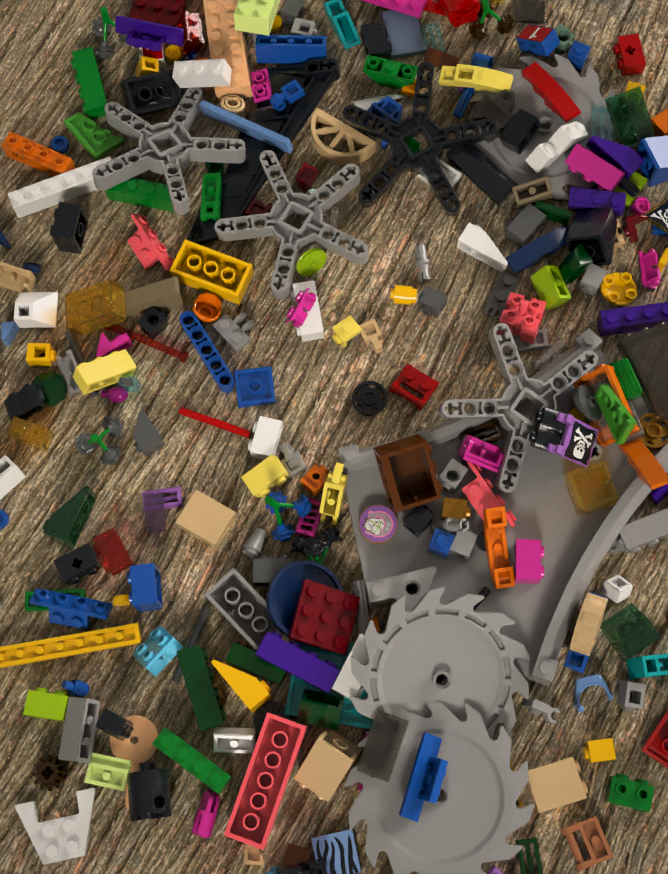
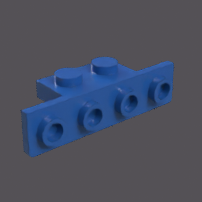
M40 588L35 590L30 599V604L49 608L50 623L88 630L90 626V616L107 620L112 610V603Z
M426 732L423 733L399 816L418 822L424 801L436 804L448 761L437 758L442 742L441 738Z

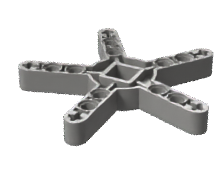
M200 87L188 88L169 121L154 125L149 124L119 103L109 102L104 107L107 123L138 143L139 147L94 168L92 175L95 187L100 191H105L148 170L164 174L173 211L177 215H184L189 212V201L181 170L190 161L242 163L246 160L245 142L241 139L190 137L189 130L201 111L199 104L203 100V93ZM169 144L173 146L163 152L159 151V149Z
M265 150L260 154L259 158L264 174L277 199L270 213L219 219L214 226L218 238L223 242L274 236L277 242L280 243V248L271 280V289L274 297L279 300H283L289 295L300 249L310 247L316 243L359 265H363L369 260L368 246L364 242L324 223L323 214L360 183L359 167L353 163L345 165L309 196L304 193H293L275 153L271 150ZM294 213L306 218L300 229L288 224ZM328 235L332 236L330 239H325ZM344 243L348 244L346 247H341ZM286 253H292L291 256H285ZM284 269L288 270L286 273H280Z
M498 323L489 330L488 336L506 387L496 399L446 400L439 405L438 414L443 419L498 418L503 428L508 431V435L503 449L504 457L498 468L494 485L497 491L507 493L512 492L517 486L529 442V435L532 429L535 430L537 422L534 420L537 411H541L544 407L557 411L555 397L592 369L598 362V356L594 351L586 350L571 359L544 382L528 378L510 328L504 323ZM502 331V335H497L496 332ZM503 347L509 349L510 355L508 357L502 353ZM586 357L589 359V360H587V363H586V364H583V365H580V364H579V363L583 362V361L586 359ZM510 365L516 368V375H512L509 372ZM569 367L573 368L575 371L573 377L570 376L568 373ZM554 379H557L560 383L558 389L553 385ZM523 395L538 405L530 419L514 410ZM485 403L491 406L490 414L484 411ZM465 404H469L472 407L471 414H467L464 411ZM447 406L449 408L458 407L457 410H454L452 412L445 411V407ZM514 440L518 441L520 445L518 451L512 447ZM596 442L590 461H596L602 455V448ZM509 459L513 460L515 464L512 470L507 467ZM506 480V483H509V486L505 487V485L502 484V481Z

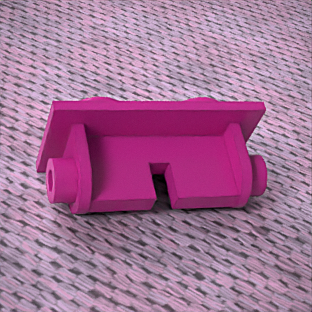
M649 249L648 253L638 251L642 285L655 290V286L660 285L661 281L659 267L653 268L659 264L658 254L655 252V249Z
M309 288L299 291L295 297L296 304L294 307L291 306L286 314L288 318L285 323L292 321V325L296 328L303 325L308 316L303 311V308L310 311L316 302V295L311 292L308 294Z

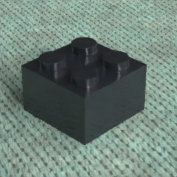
M59 202V206L54 212L55 221L54 225H51L50 235L53 237L59 251L81 254L89 221L81 205Z

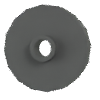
M586 385L576 387L574 389L575 392H573V401L580 414L583 413L586 416L584 419L590 423L600 420L602 412L595 399L594 392Z

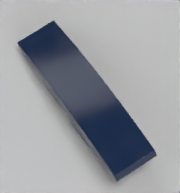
M565 224L520 248L505 258L508 266L516 274L541 263L544 258L557 253L560 248L567 245L565 238L569 228Z

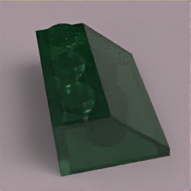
M640 86L605 99L618 144L632 148L638 146L643 138L656 137Z

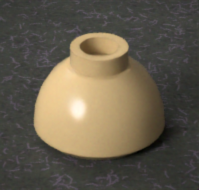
M227 95L221 99L220 105L221 108L239 116L245 108V101L240 96Z

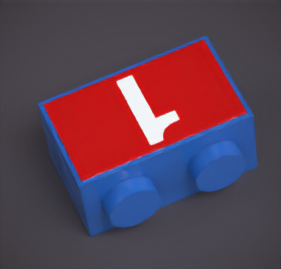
M528 24L516 37L519 49L522 52L546 57L560 43L555 28Z

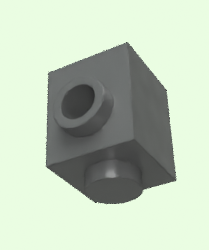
M428 286L426 291L422 290L418 297L420 310L424 314H431L436 318L440 316L448 300L447 295Z

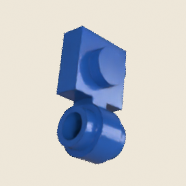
M295 79L280 88L282 93L273 94L270 97V103L275 110L281 111L286 107L287 100L291 104L303 97L305 92Z

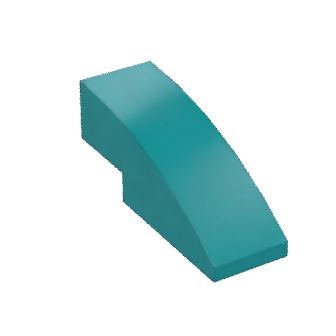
M330 0L325 2L323 5L324 12L344 49L347 50L361 44L349 12L345 10L342 1Z

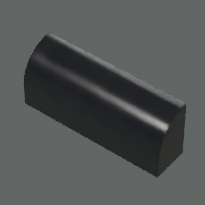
M474 143L452 147L446 153L448 159L497 206L512 193V187L518 186L509 175Z

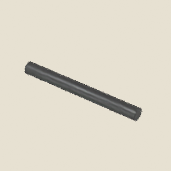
M66 331L65 334L79 365L85 362L73 331ZM97 390L90 393L92 398L99 395Z
M204 606L186 648L196 646L211 608ZM180 663L172 678V681L177 683L180 682L183 676Z

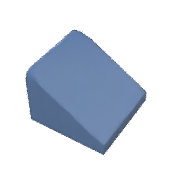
M15 321L1 323V340L6 346H10L19 331Z

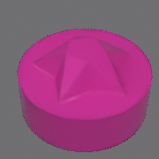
M638 197L632 201L631 209L634 214L645 215L650 211V202L645 197Z

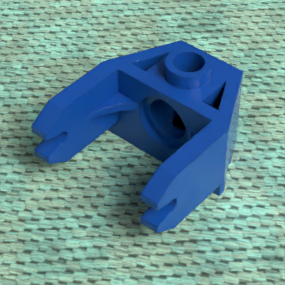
M387 96L377 103H372L367 111L398 124L401 121L403 106ZM365 120L363 124L367 125L370 120ZM382 141L381 148L385 150L390 143Z

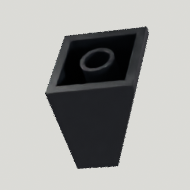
M613 208L577 211L565 238L570 253L581 243L593 260V264L597 266L611 265L617 220Z

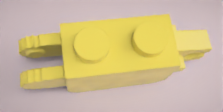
M336 463L334 471H329L319 510L321 514L320 522L325 523L328 515L332 516V525H337L348 481V475L343 474L344 464Z

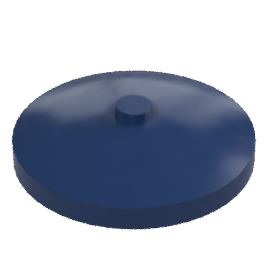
M308 560L290 563L274 575L268 586L266 595L268 614L275 627L287 637L304 579L343 591L334 573L320 563Z

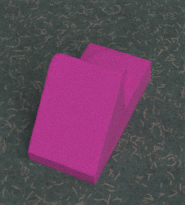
M102 332L96 357H105L114 351L128 349L133 344L127 333L118 335L112 342H109Z

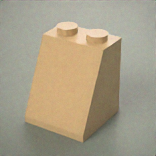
M326 728L316 740L294 779L298 781L301 787L308 788L314 792L319 799L329 802L361 753L362 748L334 729Z

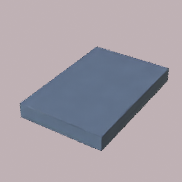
M394 10L381 12L383 26L386 27L388 34L386 39L387 42H391L392 46L391 59L425 54L418 18Z

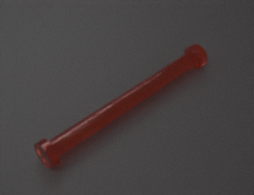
M108 319L105 323V330H112L121 335L127 333L129 338L181 359L183 363L189 357V353L186 351L184 353L114 324L112 320Z

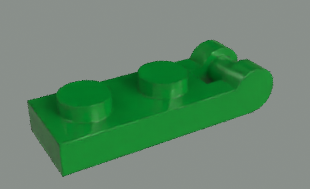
M220 172L203 174L200 211L202 221L221 219L222 175ZM213 208V211L208 212V209Z

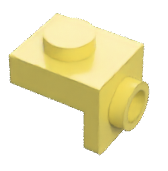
M350 315L332 327V338L337 345L341 344L344 348L350 339L362 332V329Z

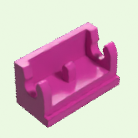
M466 434L458 450V455L462 459L496 473L504 457V453H501V447Z

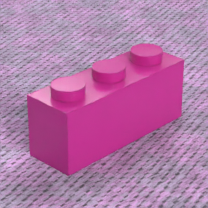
M576 143L564 162L569 165L567 167L574 173H582L583 179L590 183L596 182L599 184L597 188L603 191L613 192L625 175V172Z

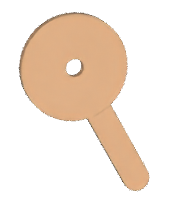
M139 715L125 717V719L133 723L132 727L134 728L128 739L125 738L122 741L110 735V748L116 758L133 761L130 773L139 771V763L147 762L157 751V747L152 744L159 735L157 728L149 719ZM133 736H136L138 738V742L136 744L131 743V738ZM128 783L126 787L125 806L127 809H129Z

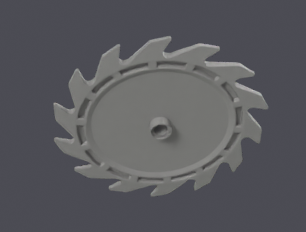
M554 54L557 67H551L534 56L520 57L519 60L527 67L536 62L547 71L580 109L581 114L566 123L545 105L542 97L533 91L532 84L522 77V70L500 68L497 71L513 75L510 94L477 91L469 102L483 103L484 107L473 115L467 123L487 118L494 119L497 123L495 137L490 140L476 142L475 145L518 185L548 176L553 192L552 199L555 201H569V195L563 191V187L590 189L599 185L594 181L590 183L583 179L582 173H574L567 168L569 165L564 162L575 145L560 155L545 171L536 173L525 161L539 144L547 142L560 126L576 121L583 124L588 136L584 140L579 141L578 144L589 149L586 144L593 135L615 142L623 135L626 120L616 125L610 123L618 102L615 90L612 89L606 98L601 97L598 75L589 65L587 66L586 77H580L569 59ZM521 108L536 116L541 126H546L549 129L544 130L540 128L519 155L503 146L499 136L501 131L510 123L513 115ZM487 126L486 129L490 132L491 129ZM468 130L466 134L468 135L474 130Z
M445 586L428 590L411 611H406V596L403 594L391 605L383 632H377L373 620L369 621L364 633L369 658L368 662L362 664L354 656H351L352 674L368 694L363 699L350 696V699L358 713L382 724L380 729L368 731L366 735L397 730L399 727L398 723L390 718L393 713L401 710L430 718L432 713L425 704L430 701L441 702L461 722L467 720L465 704H468L481 714L491 740L498 723H503L506 732L510 735L516 722L512 694L519 692L527 700L529 699V683L516 668L513 661L517 657L526 660L531 659L522 643L500 633L502 626L515 624V621L502 612H475L473 607L484 599L483 595L466 593L447 603L441 604L439 600L446 589ZM444 674V680L436 681L438 675Z
M435 701L425 703L432 713L430 718L404 710L393 713L390 719L398 723V729L395 731L370 733L358 744V747L372 748L374 754L350 770L344 785L348 787L358 782L363 785L362 791L349 811V830H352L360 820L364 819L367 821L365 853L372 866H376L378 854L381 851L387 853L394 874H410L411 872H417L418 874H486L481 870L482 863L512 859L523 846L507 844L506 837L529 822L535 805L531 804L522 809L516 806V801L529 780L528 762L525 761L518 771L514 772L510 769L512 740L504 726L500 727L498 739L495 741L491 740L481 714L468 704H465L467 720L461 722L441 702ZM426 732L442 739L437 758L448 761L446 775L440 788L444 792L445 798L443 801H437L436 804L424 801L419 820L415 822L399 816V812L422 735Z

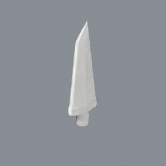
M390 94L359 101L356 100L352 103L367 111L372 103H377L387 96L395 101L405 96Z

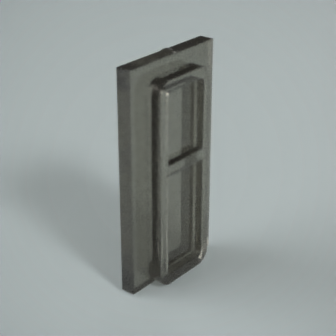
M377 710L357 771L389 783L409 721Z

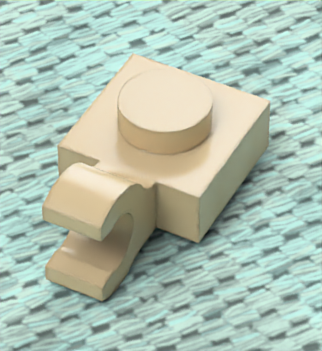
M375 319L359 325L362 329L360 335L365 344L371 342L376 355L383 352V346L379 341V338L382 337V332Z

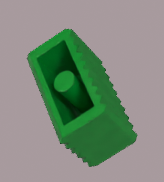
M628 358L607 364L614 367L626 400L639 398L643 394ZM604 379V381L606 383H609V386L611 387L609 379Z

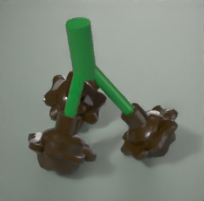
M479 0L480 10L477 15L481 20L478 21L477 25L469 26V33L472 35V38L481 40L489 35L488 29L484 27L485 17L490 18L491 15L497 19V31L501 35L510 33L514 28L515 19L510 14L499 17L493 12L494 8L491 6V1Z

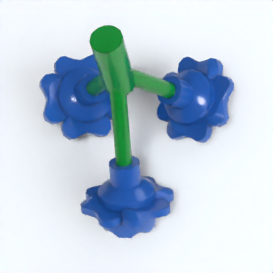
M281 491L276 493L270 492L269 496L265 498L266 509H270L272 514L275 513L278 521L277 527L271 532L274 540L288 541L292 534L295 533L292 525L287 526L281 520L280 513L283 512V508L291 507L297 510V515L301 516V518H305V515L311 512L312 502L304 494L297 498V502L286 503L287 496H282Z

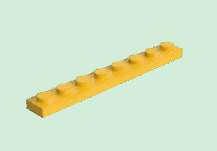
M133 623L0 647V669L141 644L139 624Z

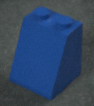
M668 135L641 139L636 152L640 153L645 160L640 170L643 176L648 179V186L652 187L668 181Z

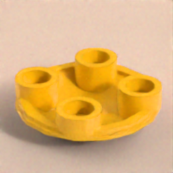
M628 272L611 273L602 280L600 286L601 293L610 304L625 306L630 304L637 296V286Z

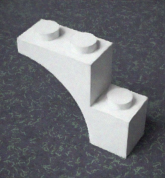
M576 121L560 126L547 142L539 144L525 161L536 173L545 171L566 150L588 136L584 125Z

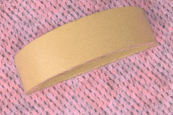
M316 108L311 119V135L315 149L324 159L338 165L359 164L369 159L376 152V141ZM330 133L335 134L336 137L328 147L318 137L319 135ZM341 139L347 141L348 153L334 150ZM354 146L361 150L355 151Z

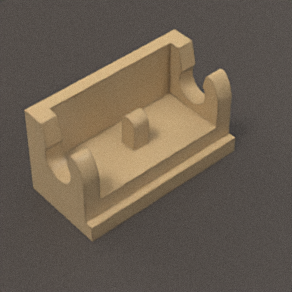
M0 262V287L20 293L32 292L37 280L32 271Z

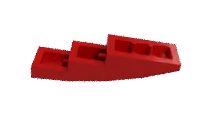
M534 62L521 71L522 77L532 84L533 91L542 97L545 105L567 123L581 114L580 109L570 96L538 63Z

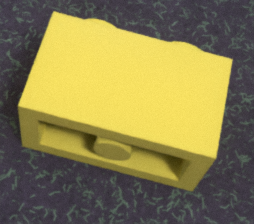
M271 454L241 478L253 496L263 498L271 492L270 489L274 486L282 485L289 476V473L279 458Z

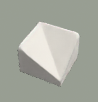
M616 575L604 582L602 592L615 603H619L630 597L633 585L620 575Z

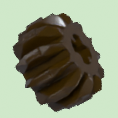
M47 755L46 760L44 758L39 759L41 765H33L38 770L31 775L38 777L34 780V784H40L39 789L44 790L47 787L48 791H52L53 786L59 789L61 787L59 781H66L62 777V774L68 773V770H62L66 763H59L58 756L53 759L52 755ZM53 770V774L46 776V772Z

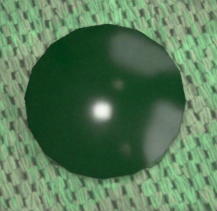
M56 372L41 373L32 381L33 384L41 386L48 404L47 407L55 406L67 397L66 381Z

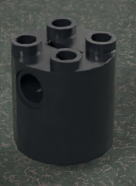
M156 762L139 763V771L127 773L130 820L138 821L172 816L169 769H159L156 766Z

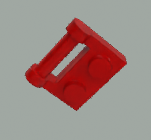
M407 363L396 381L391 385L389 391L393 394L397 393L416 405L417 409L422 410L439 386V382ZM400 385L407 386L423 397L421 399L401 388Z

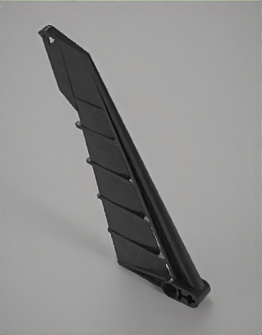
M334 58L314 59L301 64L267 68L272 95L282 93L280 88L295 79L304 90L305 95L299 99L290 115L288 113L294 102L290 104L287 100L286 107L278 111L273 108L270 99L254 103V99L251 97L252 100L245 119L276 133L279 132L282 124L286 123L280 135L289 138L292 144L329 87L340 78L338 63ZM309 80L307 87H303L305 81ZM240 131L238 139L245 142L246 160L242 163H229L226 173L221 174L223 179L220 206L221 219L243 216L247 207L267 181L262 166L260 167V154L265 150H271L275 153L278 161H280L285 151ZM213 208L208 209V212L213 211ZM199 211L187 240L199 245L218 240L219 238L214 228L218 220L209 219L208 221H202ZM195 234H197L198 237L200 238V239H197V240H193Z

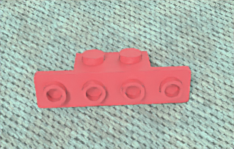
M132 213L131 218L138 227V230L127 240L128 244L145 269L149 270L160 261L164 269L170 272L169 270L174 259L166 252L165 245L159 241L157 233L151 229L148 219L144 215Z
M467 461L477 478L461 490L484 522V509L503 506L505 502L499 494L494 495L491 490L494 486L489 479H483L480 475L483 472L480 466ZM509 510L506 512V519L511 527L515 528L514 521L517 519Z

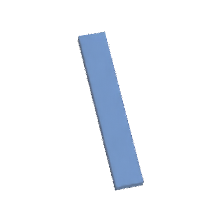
M205 100L200 102L199 106L205 116L289 154L292 152L293 146L289 138Z

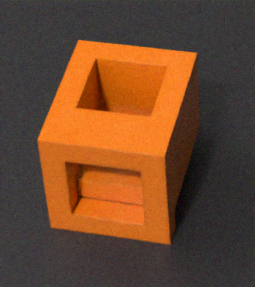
M315 464L300 479L301 486L316 497L324 488L329 470L323 465L318 467ZM315 474L320 476L318 480L313 479Z

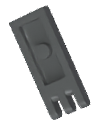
M503 270L483 314L487 315L489 309H491L490 317L494 318L496 312H498L497 320L500 319L503 309L505 310L510 292L515 291L520 281L519 276Z

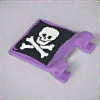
M558 412L556 421L566 424L564 435L560 445L548 443L546 451L588 468L599 430L574 418L571 414L566 413L565 415Z

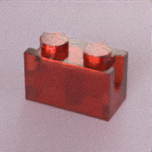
M184 10L177 22V27L184 29V45L180 46V52L197 55L204 44L201 14H189V11Z
M114 527L93 538L95 542L93 548L98 556H102L104 561L101 564L106 573L110 572L115 576L130 568V566H134L121 537Z

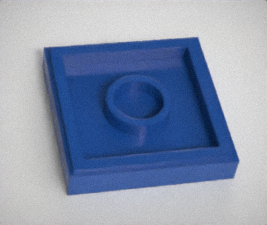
M271 366L234 371L238 408L276 403Z

